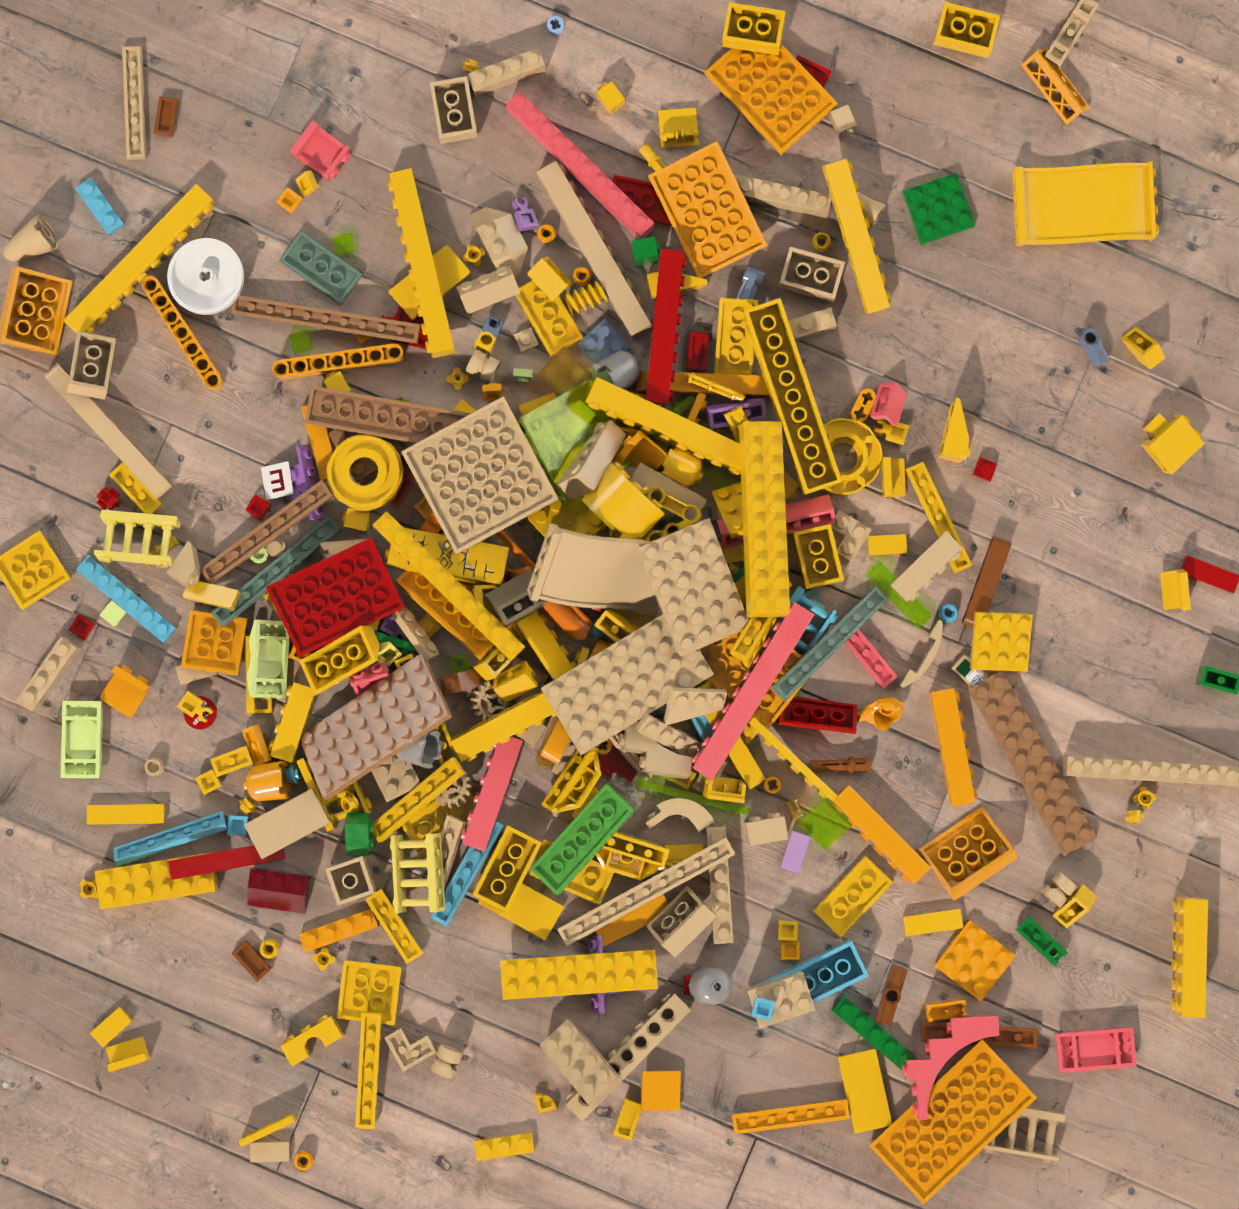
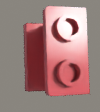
M313 120L290 150L294 157L327 181H330L331 178L334 179L340 172L339 167L342 163L345 164L351 157L350 147L345 146L321 129Z
M386 662L377 663L350 676V684L354 688L356 696H359L390 675Z

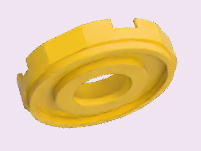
M837 418L823 425L831 449L837 444L846 443L851 445L857 454L856 465L851 470L846 472L839 471L842 482L823 488V490L835 495L855 494L872 483L877 477L882 461L881 444L871 429L858 420Z
M358 434L345 439L335 448L327 463L326 476L331 492L341 503L357 511L369 512L385 507L394 500L404 481V468L400 454L391 443L377 436ZM367 457L374 460L378 466L377 478L369 485H357L350 477L351 465L355 460Z

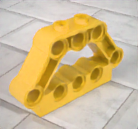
M646 486L641 491L651 501L653 500L652 495L654 492H661L662 499L659 503L663 508L682 517L684 520L678 524L669 523L661 532L653 531L649 533L645 541H651L652 537L656 534L660 537L668 535L669 529L672 526H676L680 530L699 522L702 513L697 506L687 505L677 500L660 487L649 489ZM689 509L696 511V517L693 520H689L686 516ZM611 530L610 538H620L617 533Z

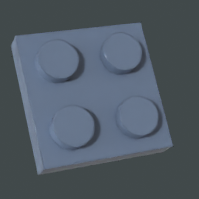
M606 319L577 343L580 350L593 364L615 352L628 351L630 349V346Z

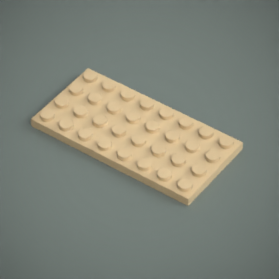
M662 614L540 689L580 755H583L642 719L645 713L650 714L668 703L671 687L692 688L714 675L699 649L681 657L678 655Z

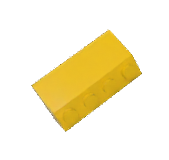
M535 611L516 622V624L553 680L577 665L574 661L569 662L566 656L569 653L563 645L559 646L556 642L558 636L554 630H548L545 624L548 621L542 613L538 614Z
M359 626L300 660L314 696L378 661L379 641L372 626Z

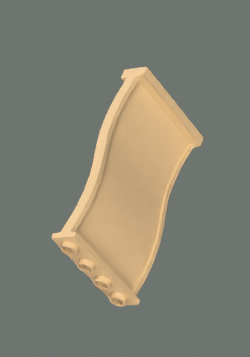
M550 523L527 588L530 600L538 601L541 599L576 607L620 609L657 618L662 615V611L636 548L651 541L586 535L559 528L557 524Z

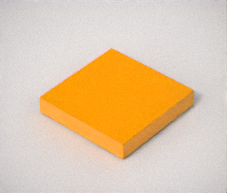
M642 1071L641 1110H680L681 1071Z

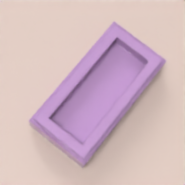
M791 831L781 862V868L799 873L810 836Z

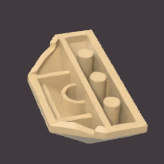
M488 207L470 214L469 217L495 269L510 266L514 277L519 276L528 247L512 215Z

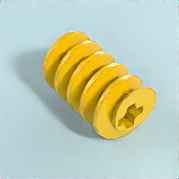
M597 281L594 282V288L587 284V291L580 287V293L577 290H573V296L569 292L566 293V302L572 317L573 310L580 314V308L582 307L587 311L588 304L595 308L594 302L602 305V299H604L608 303L605 292Z

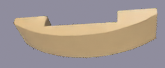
M1080 0L1044 57L1061 66L1100 4L1093 0Z
M937 620L927 636L933 640V643L916 672L911 669L907 670L898 685L900 688H904L916 681L934 660L942 639L943 621Z

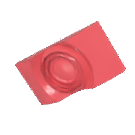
M1133 1027L1055 1033L1059 1073L1137 1067Z

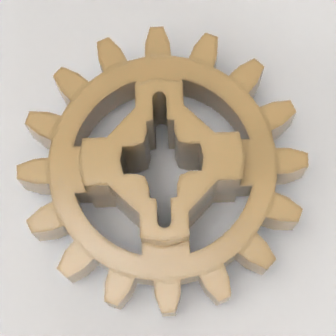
M491 680V683L484 681V686L477 685L479 691H473L476 696L471 698V701L475 702L471 708L477 709L474 714L480 715V720L488 719L507 709L508 705L513 704L510 701L505 703L493 690V680ZM487 698H490L496 705L492 704Z
M465 772L460 777L463 787L459 785V778L452 784L456 788H447L442 792V796L440 794L434 800L437 803L441 801L442 807H445L446 804H448L449 808H452L453 804L459 807V802L461 800L466 802L464 797L471 795L468 792V789H472V786L468 784L471 781L470 777H466L467 773Z

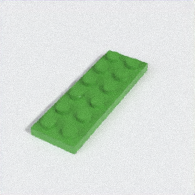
M606 784L530 869L557 896L560 895L636 810L609 784Z

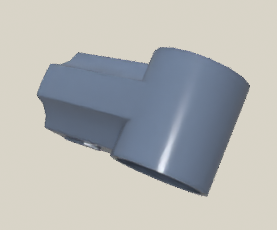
M748 266L736 298L753 300L766 273Z
M1087 329L1079 335V344L1084 347L1094 368L1110 360L1100 341L1097 330ZM1086 334H1090L1092 336V343H1088L1086 341Z

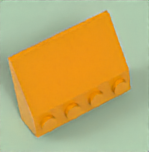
M17 266L11 268L0 318V344L57 355L64 324L63 320L65 319L73 281Z
M980 807L919 849L953 901L1018 859L1015 849L983 807Z

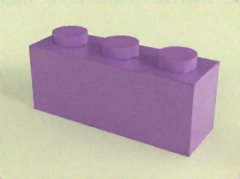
M760 396L744 399L743 403L731 401L708 405L705 407L708 426L710 429L729 426L724 413L739 406H742L748 421L767 419L765 400Z

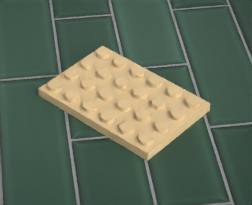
M709 518L636 547L680 657L740 632L745 628L749 619Z

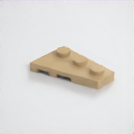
M671 687L663 723L670 725L723 710L727 696L726 690Z

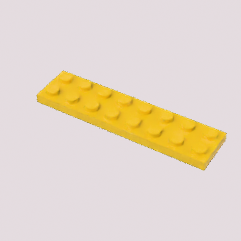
M655 949L500 960L503 1000L658 989Z

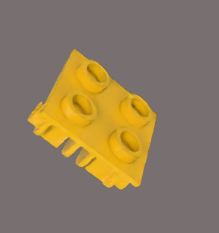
M696 108L658 111L661 148L699 146Z

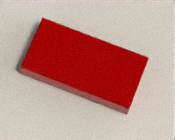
M690 332L687 370L706 372L709 333Z

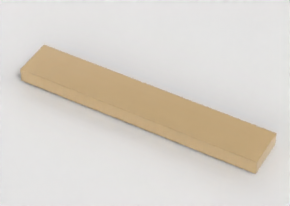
M125 46L122 47L126 159L146 160L142 47Z

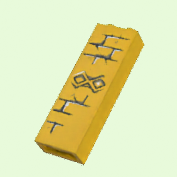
M404 528L456 580L480 585L496 584L497 587L502 585L509 547L479 542L456 555L446 535ZM391 545L390 550L386 549L384 561H388L387 567L420 573L394 546Z

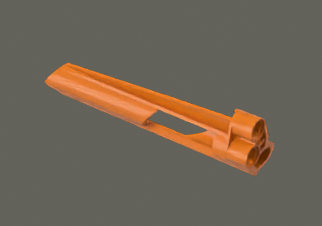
M434 512L419 528L420 531L440 535L444 532ZM503 530L495 534L525 564L524 567L519 569H510L506 565L503 578L507 582L518 575L534 571L536 564ZM550 602L539 608L569 638L581 640L593 630V622L576 606Z

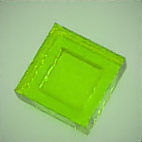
M351 232L332 237L338 256L356 252Z
M307 329L289 335L295 354L313 349Z

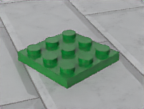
M957 173L902 191L920 246L975 227Z

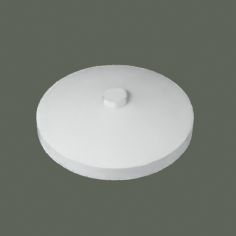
M200 238L186 243L175 253L168 267V286L174 299L188 311L200 315L216 314L231 306L240 295L244 284V268L239 256L230 246L216 239Z

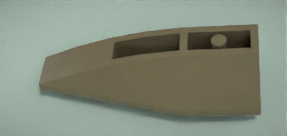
M533 572L518 575L485 594L503 626L508 627L550 603L541 599L538 601L530 600L527 588Z

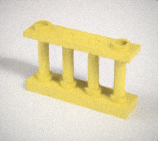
M101 510L100 518L107 525L103 551L94 550V554L99 561L110 563L112 560L156 564V566L162 568L172 565L174 561L167 555L171 531L174 529L180 530L181 522L177 516ZM117 524L126 527L122 552L111 551L114 528ZM136 526H143L145 528L141 554L130 553L133 528ZM162 528L164 531L160 555H148L152 530Z
M441 833L426 834L425 840L403 841V834L391 836L390 849L392 850L394 885L393 907L395 908V913L407 912V906H429L430 912L445 911ZM404 848H426L427 858L404 860ZM426 867L428 869V878L405 879V868ZM427 886L429 888L428 898L406 899V887Z

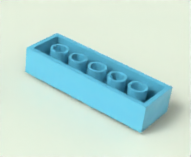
M848 939L756 985L802 970L812 1001L815 1003L869 975L852 940Z

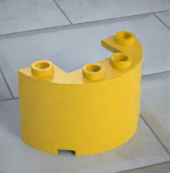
M611 462L597 487L580 497L620 538L641 540L665 515L661 510L663 506L656 499L651 501L641 492L643 488L636 481L632 483L629 480L631 476L619 462Z

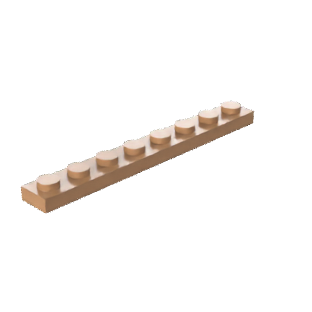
M324 480L319 481L201 567V572L209 584L216 583L334 497L333 493Z

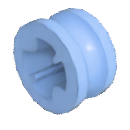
M559 16L550 17L547 21L548 31L553 35L561 34L564 30L562 18ZM555 21L559 22L560 26L559 29L556 27V30L552 29L551 24L552 22L555 24Z

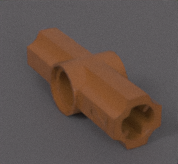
M891 965L885 987L882 990L881 1001L875 1017L876 1022L889 1026L892 1025L898 1002L901 999V991L907 969ZM890 990L896 992V997L893 1000H888L886 997L887 992Z

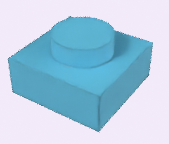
M228 815L227 835L248 836L244 825L248 823L249 816Z
M756 996L751 1016L771 1021L775 1001Z

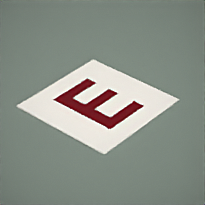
M289 461L261 467L266 500L294 494Z

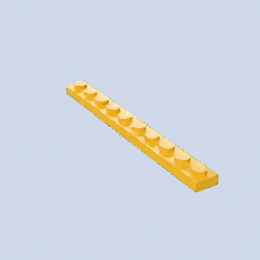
M387 511L373 524V527L510 661L525 648L505 626Z

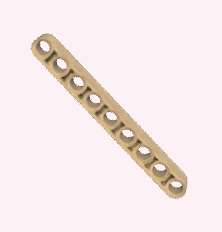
M56 363L43 375L157 499L172 487L169 481L91 397L67 393L70 374L59 363Z

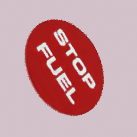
M198 696L204 700L201 706L210 707L213 710L212 714L207 711L203 712V716L208 719L206 722L201 721L196 713L192 718L183 712L186 723L194 729L201 730L210 727L217 716L215 704L204 696Z

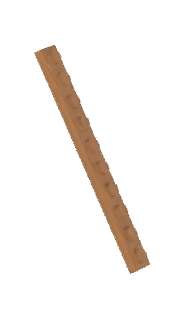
M238 296L231 309V314L415 344L419 342L421 329L420 324L245 296Z

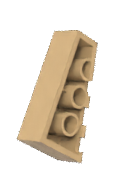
M611 420L605 423L601 422L595 427V432L586 442V445L556 485L572 500L597 487L626 437V434Z

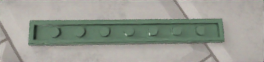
M328 515L238 590L241 594L234 610L217 607L211 614L223 628L226 627L268 592L266 586L285 578L319 550V547H321L319 543L330 541L342 529Z
M874 586L771 689L785 702L889 598L877 586Z

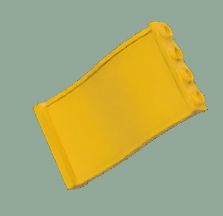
M1153 162L1111 163L1057 168L1015 167L1012 171L1016 246L1114 240L1153 241L1159 233V226L1155 221V216L1158 215V207L1154 201V198L1157 196V188L1153 182V179L1156 177V169L1153 167Z

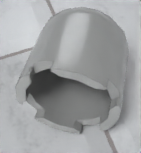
M627 351L615 352L592 366L595 370L592 372L594 381L598 377L624 390L633 385L640 376L638 359Z
M437 730L430 731L397 753L396 756L405 762L427 769L432 768L433 761L435 759L438 760L442 752L443 742L439 741L441 733Z
M706 965L697 968L692 973L688 987L690 994L696 1001L702 1004L717 1005L729 997L732 983L725 971Z

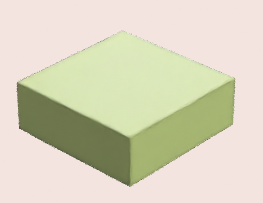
M111 600L100 616L116 627L127 612Z

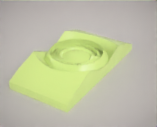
M254 620L249 639L251 661L247 672L250 697L286 698L290 637L282 621Z
M102 701L62 702L61 778H100L103 730Z

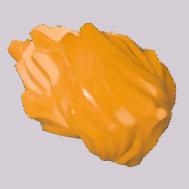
M882 696V698L876 699L875 702L866 705L865 709H862L860 713L857 712L859 722L866 721L879 730L886 731L892 723L898 721L903 715L905 703L893 697Z

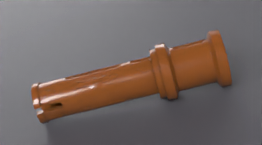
M850 756L848 759L811 760L812 772L848 771L854 773V771H866L870 773V757L854 758Z

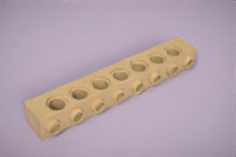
M675 992L672 994L668 993L661 1000L663 1004L659 1008L655 1006L648 1013L649 1018L645 1022L640 1021L634 1029L636 1031L631 1036L628 1034L620 1042L622 1046L618 1050L614 1048L607 1055L609 1058L607 1062L610 1065L616 1064L619 1067L617 1074L622 1078V1081L691 1011V1008ZM669 1008L674 1013L671 1018H665L662 1012ZM651 1023H658L660 1029L657 1032L650 1031L649 1025ZM643 1036L646 1039V1043L643 1046L637 1045L635 1043L637 1037ZM629 1050L633 1056L631 1059L625 1060L622 1057V1052ZM617 1086L595 1106L587 1104L586 1101L581 1099V1095L573 1090L566 1097L568 1100L566 1106L583 1122Z

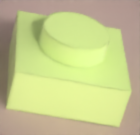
M514 368L513 377L517 379V382L528 383V380H533V370Z

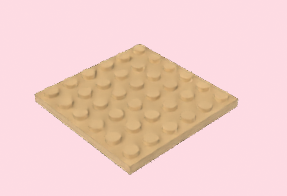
M504 396L402 451L408 466L456 555L559 500Z

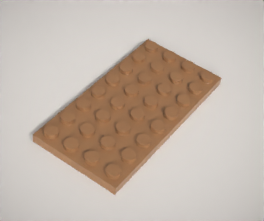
M421 653L302 733L300 742L322 797L328 800L447 721L452 715L425 655Z

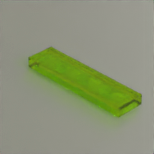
M880 561L865 574L918 629L933 617L917 599L913 602L910 599L905 602L890 586L897 578Z

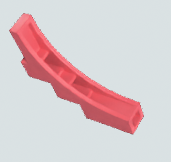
M997 1015L949 1018V1022H946V1032L950 1034V1037L927 1039V1043H924L925 1055H928V1058L905 1060V1064L902 1065L903 1076H906L907 1080H914L915 1084L911 1085L912 1095L916 1096V1103L913 1104L914 1116L917 1115V1119L927 1120L930 1091L937 1074L944 1064L957 1051L968 1044L983 1038L999 1036Z

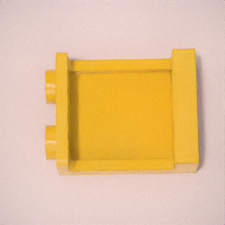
M1174 414L1172 416L1174 420L1152 440L1146 439L1141 444L1163 473L1172 475L1205 444L1201 439L1202 435L1191 427V422L1185 415Z

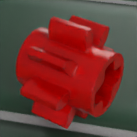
M105 487L97 494L96 497L99 500L96 503L103 510L108 508L111 511L120 503L118 499L120 494L113 487L110 490Z

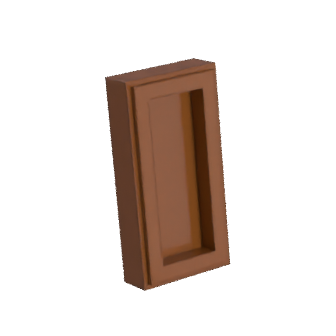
M159 96L154 135L173 138L179 105L178 99Z
M247 940L231 953L257 982L272 969L268 962Z

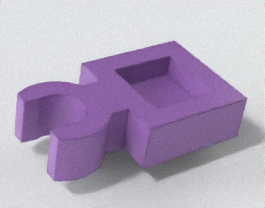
M523 197L521 200L522 205L515 198L512 206L517 211L513 215L519 231L536 229L539 224L533 208H527V198Z
M392 615L386 616L379 629L395 638L398 634H401L403 640L410 642Z

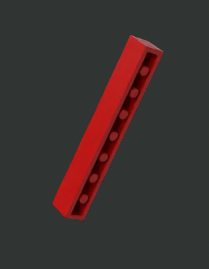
M661 249L646 392V400L656 405L668 406L669 401H673L674 390H670L671 382H675L676 371H672V365L677 363L678 353L674 352V345L679 343V333H676V325L681 323V314L678 313V306H682L683 303L680 287H684L685 276L682 275V268H686L687 257L683 256L684 251Z

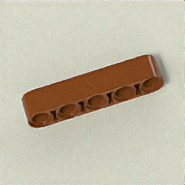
M996 536L992 537L963 616L962 624L973 627L975 612H988L1012 542Z

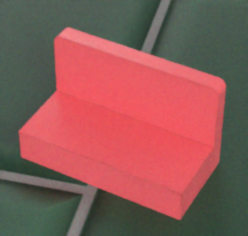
M897 382L880 383L870 416L874 420L887 419L893 426H898L907 393Z

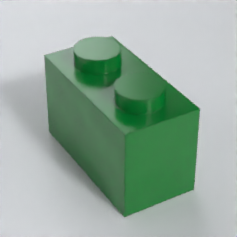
M655 237L632 241L635 267L658 263L661 249L659 241L655 242Z
M1200 666L1195 685L1230 695H1238L1239 675L1208 666Z
M347 812L345 819L346 855H370V849L374 848V837L371 836V832L374 831V821H370V813Z

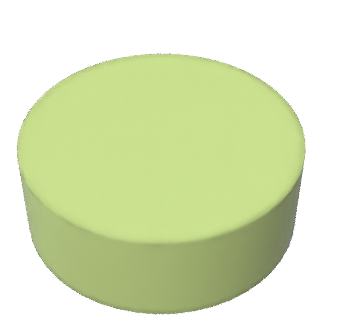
M266 547L255 553L250 559L258 564L266 562L269 557Z

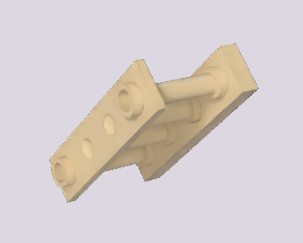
M1028 1106L1009 1124L1006 1146L994 1144V1138L983 1148V1151L995 1154V1151L1041 1158V1161L1045 1163L1059 1161V1157L1056 1154H1052L1056 1125L1059 1122L1065 1123L1066 1115L1059 1111ZM1021 1115L1028 1116L1029 1120L1025 1149L1014 1147L1017 1122ZM1040 1119H1046L1047 1123H1049L1044 1152L1033 1151L1037 1121Z

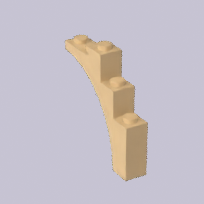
M638 721L620 731L622 732L618 740V744L621 745L620 751L643 754L639 760L641 773L681 779L691 777L692 757L670 751L653 739L637 732L635 727Z

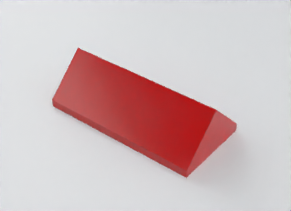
M793 697L779 715L777 725L856 734L857 704Z

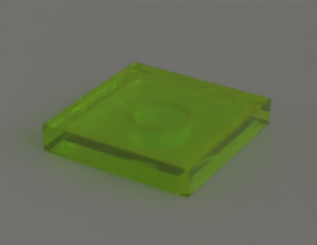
M826 798L821 800L798 823L825 851L852 826Z

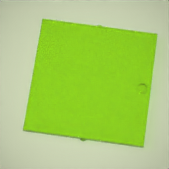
M595 376L519 418L540 459L539 461L542 463L562 503L571 498L556 485L586 445V442L595 432V427L601 422L612 421V417L608 416L605 411L592 409L585 402L596 379ZM624 460V461L621 463V465H622L623 467H626L627 465L630 464V463H629L628 461H626V460Z

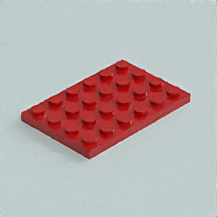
M372 537L266 586L299 657L339 639L359 626H367L405 608Z

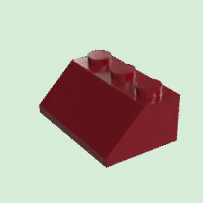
M257 867L250 868L247 906L305 914L311 875Z

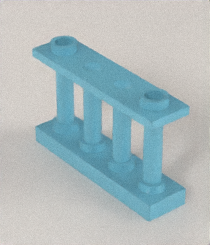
M798 585L789 598L790 604L792 605L794 602L799 605L803 604L826 620L820 629L810 623L805 629L815 637L809 645L800 639L797 642L796 647L804 651L803 657L816 644L827 626L834 624L838 616L835 615L837 613L836 610L833 609L831 613H828L806 598L804 594L805 589Z

